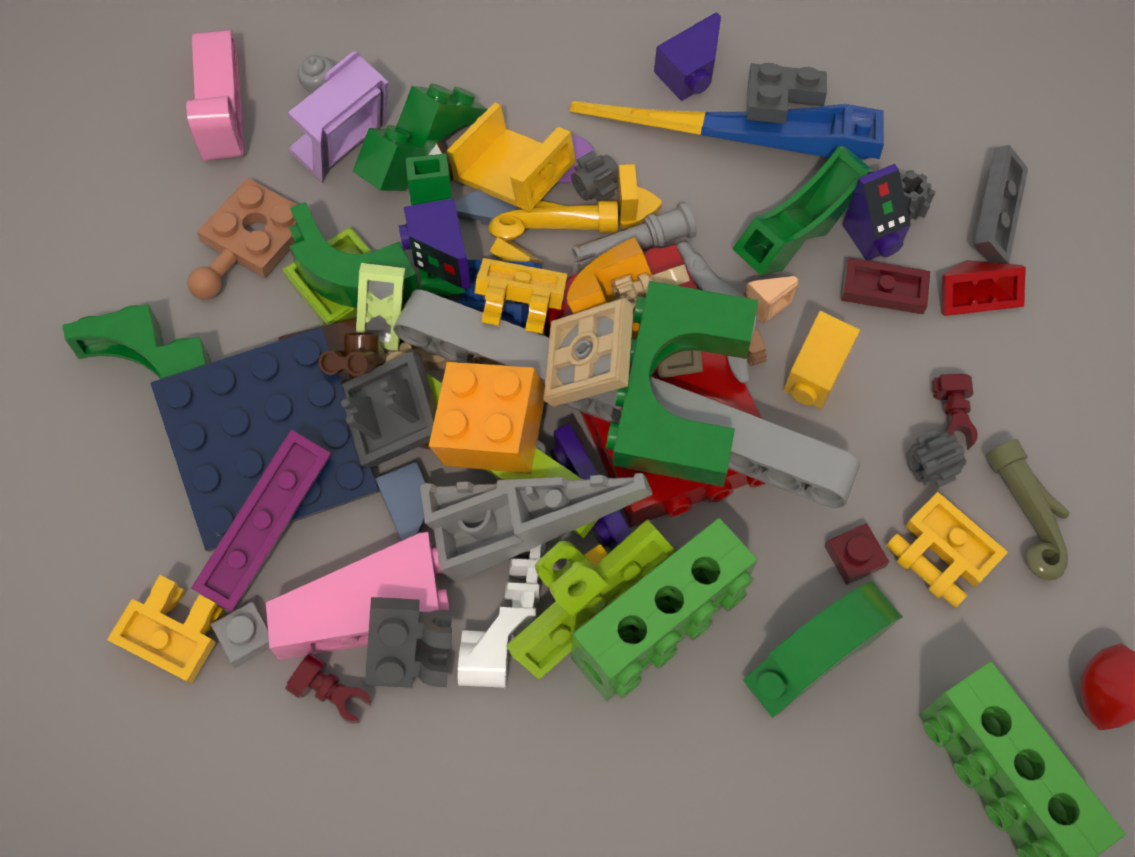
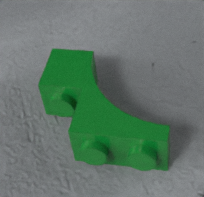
M430 83L429 88L412 86L397 126L388 125L386 129H368L352 172L380 191H406L408 181L405 158L428 155L438 141H441L461 127L474 124L487 109L474 101L476 96L473 93L460 87H454L453 91H450L433 83Z
M838 146L821 169L792 197L775 209L756 216L732 250L761 276L783 271L806 239L826 236L848 208L858 179L875 171L846 146Z
M149 304L126 306L120 311L100 316H85L76 322L62 325L64 338L78 359L98 356L123 358L146 367L160 379L211 363L210 356L200 336L195 338H179L170 344L164 345L160 324Z

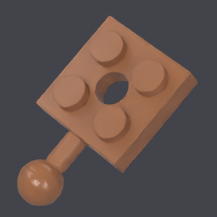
M247 178L197 231L200 242L220 252V254L209 267H199L190 273L187 284L191 294L201 300L214 298L221 290V277L235 262L265 278L290 250L289 246L295 244L288 227L295 224L290 208L296 206V204ZM255 222L266 224L265 228L261 231L249 232L246 230L250 224Z

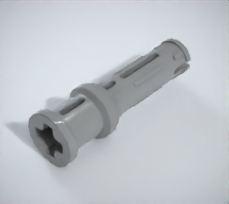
M682 202L677 205V209L658 216L652 213L646 215L640 225L578 247H572L574 258L591 254L590 257L575 261L581 272L597 257L628 239L635 237L641 249L649 246L651 248H664L666 242L682 236H687L688 238L695 237L697 233L696 224L689 206Z

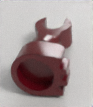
M940 374L931 383L933 398L948 400V402L944 403V413L949 415L948 425L944 432L953 435L954 431H961L966 437L968 450L975 444L978 437L977 429L967 414L971 411L970 401L965 400L974 394L972 376L968 374Z
M308 654L288 680V685L285 689L297 698H303L313 689L316 691L315 697L322 702L328 699L337 707L344 721L351 724L360 723V720L352 713H349L345 706L352 698H359L371 706L369 695L360 688H350L339 684V678L332 673L328 676L325 675L323 672L327 664L313 654Z

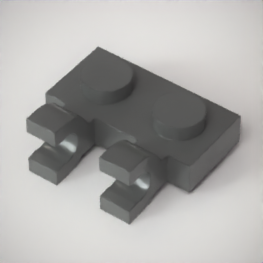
M371 597L365 686L412 688L413 677H419L423 683L429 686L447 687L448 649H451L452 610L419 611L420 600ZM417 638L423 639L427 645L435 648L416 650Z

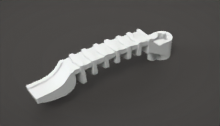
M537 439L536 448L545 453V444ZM546 543L519 554L530 555L529 559L510 560V578L526 579V583H506L505 600L512 602V607H500L499 616L487 631L462 630L458 660V686L506 688L509 650L506 645L537 618L535 604L540 603L539 580L541 579L535 570V564L542 558V555L546 554Z

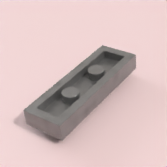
M1010 145L994 149L992 163L988 169L985 196L981 201L978 228L974 233V245L989 262L1009 264L1028 172V167Z

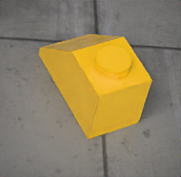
M820 311L790 371L783 391L791 394L801 404L813 405L822 410L843 371L860 329Z

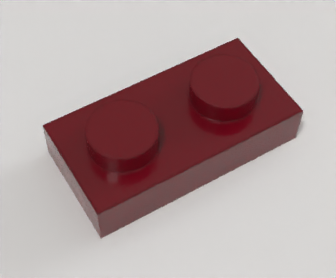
M848 258L844 271L841 301L924 314L928 306L931 271Z

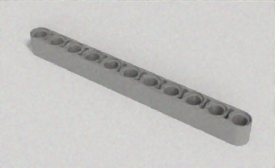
M424 290L412 292L393 327L395 334L404 342L457 363L535 368L545 387L550 338L535 332L525 331V328L504 320H500L499 326L481 323L483 312ZM651 377L650 386L655 398L671 414L687 420L735 428L728 464L729 469L824 506L841 508L846 505L860 467V461L853 454ZM618 389L564 404L610 423H620L623 408L615 406Z

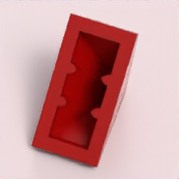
M970 260L962 262L942 274V314L949 316L1024 307L1026 267L1017 264Z

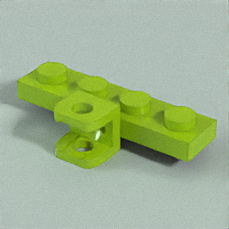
M648 519L595 566L572 543L568 541L558 542L535 564L538 576L550 589L556 601L506 645L510 654L540 680L571 652L572 634L664 562L676 550ZM567 559L566 565L562 569L553 570V565L556 561Z

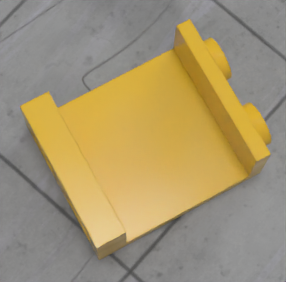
M496 102L447 150L455 181L474 189H479L488 195L528 212L537 205L576 162L571 131L557 127L541 143L506 129L501 104Z

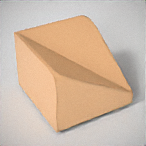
M795 276L756 280L746 285L744 296L758 300L756 315L761 323H766L793 302L799 280Z

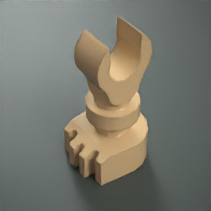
M685 264L651 276H648L647 273L638 275L637 281L634 282L631 275H625L611 280V287L615 300L627 299L634 305V310L637 297H646L649 281L677 286L690 281Z

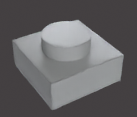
M253 601L210 624L234 668L269 649L268 627Z

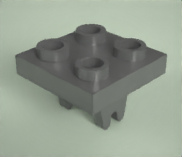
M411 351L375 368L368 374L358 376L342 384L346 398L341 400V405L345 408L346 422L350 426L362 467L372 468L430 442L437 407L420 354Z

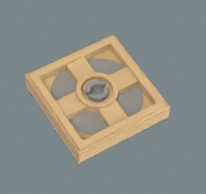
M621 298L551 321L543 399L545 402L555 407L628 386L634 306L625 298Z

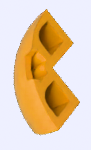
M636 238L628 239L606 251L577 275L567 295V301L573 314L615 301L611 287V280L631 275L634 282L637 281L638 275L647 273L648 276L652 275ZM632 321L631 337H638L639 323H633Z

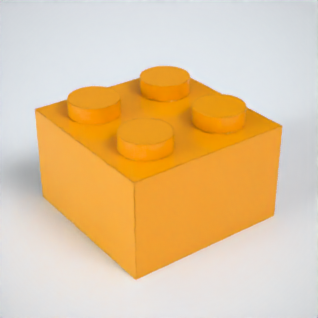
M447 362L429 442L430 449L444 466L531 474L544 406L545 389L535 368Z

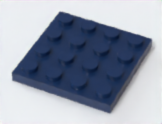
M322 327L150 383L205 551L210 552L217 548L291 430L330 452L332 455L289 524L379 493L371 467H362L360 465L350 426L346 422L345 408L341 405V400L345 399L346 396L338 374L327 375L323 373L319 367L320 355L325 351H329Z

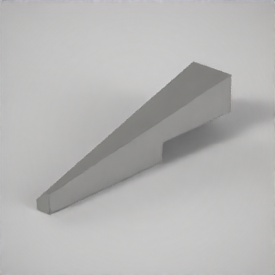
M637 473L632 478L608 479L604 475L590 476L588 480H567L563 477L497 480V484L474 485L467 481L457 482V486H436L432 483L420 485L425 524L434 530L440 572L456 582L653 495L643 473Z

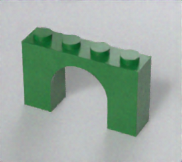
M649 281L646 297L638 296L635 305L633 323H639L640 328L638 337H631L630 365L632 366L628 386L617 390L615 406L623 407L620 423L611 422L607 437L606 449L614 450V466L724 486L735 428L687 420L671 414L655 398L650 386V380L656 368L665 359L683 351L696 350L747 359L758 300Z

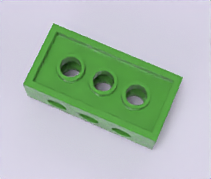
M718 518L572 634V661L606 702L616 694L620 698H624L642 682L640 675L652 664L657 669L661 668L676 655L678 649L675 646L686 636H689L692 640L699 637L712 625L713 621L710 618L723 607L728 612L747 596L748 593L745 589L754 580L751 574L758 559L728 526Z
M992 661L944 692L920 713V716L925 721L923 722V727L929 738L937 746H943L955 762L953 765L954 770L960 780L967 787L974 788L986 803L985 811L989 819L998 829L1006 831L1018 846V857H1097L1126 835Z

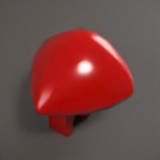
M1122 643L1099 651L1088 662L1080 678V691L1085 715L1099 731L1121 728L1135 721V651Z

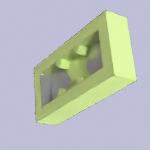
M361 263L358 283L356 332L379 333V347L398 351L400 338L393 331V327L402 312L405 268Z

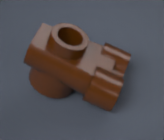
M345 333L344 350L325 351L320 355L318 363L321 371L327 375L349 372L350 378H356L368 374L375 368L383 365L386 355L383 348L379 347V333Z

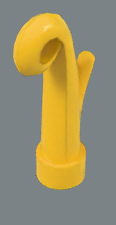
M540 200L535 206L536 208H533L530 212L520 209L501 213L493 218L488 226V230L494 238L500 237L506 241L519 238L525 228L598 230V233H617L618 204L617 201H598L596 205L572 206Z

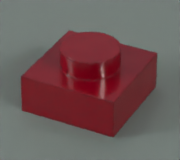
M867 523L828 540L825 545L828 554L846 585L885 568L890 562Z

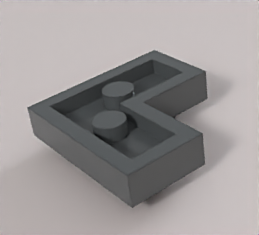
M751 63L748 80L746 120L785 124L788 102L824 106L827 95V71H818L812 67H782L775 63Z

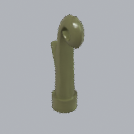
M1013 439L995 447L985 456L994 472L1001 474L1041 542L1031 545L1027 550L1026 561L1029 569L1041 579L1057 580L1064 574L1067 568L1068 553L1054 514L1065 519L1069 516V511L1046 490L1025 461L1028 456L1018 439ZM1042 555L1049 558V564L1044 561Z

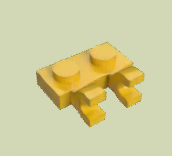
M483 258L475 286V294L485 295L486 300L481 323L499 326L504 301L512 300L529 304L525 331L543 334L547 309L555 308L561 310L568 274Z
M159 575L144 604L131 599L107 640L192 684L216 644L214 640L205 635L207 631L209 632L213 629L210 624L221 619L225 610L218 607V604L199 595L185 623L177 622L166 615L179 604L186 590L179 587L176 582Z

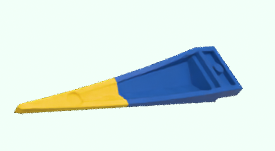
M573 101L570 104V112L830 158L838 146H846L861 160L868 159L869 157L880 159L884 146V110L850 104L788 109L785 124L746 120L747 111H671Z

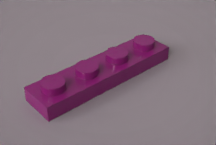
M291 430L191 589L230 612H234L332 454Z

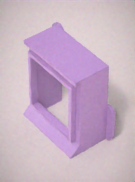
M357 51L351 52L332 67L324 77L327 82L288 112V117L306 133L291 145L289 152L322 183L323 172L326 166L328 168L332 167L365 139L369 128H379L380 123L383 126L387 124L388 81L367 63Z

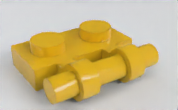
M939 492L905 526L917 537L914 543L911 545L897 533L886 545L899 558L896 562L906 571L909 568L912 569L930 585L929 592L937 599L942 596L954 608L968 596L954 582L962 576L975 588L1008 553ZM928 548L949 565L943 573L923 556Z

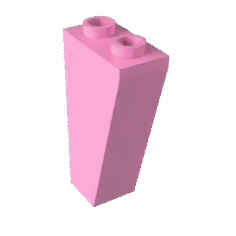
M418 533L267 601L266 613L269 648L277 659L281 660L305 656L310 653L317 654L368 645L371 597L420 600L419 611L421 612L450 610L447 590H438L436 574L442 572L439 569L436 546L432 547L429 533Z

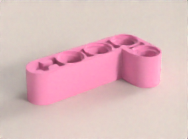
M228 29L193 33L192 51L195 99L187 100L186 109L189 127L203 161L243 157L244 141L239 65L233 31Z

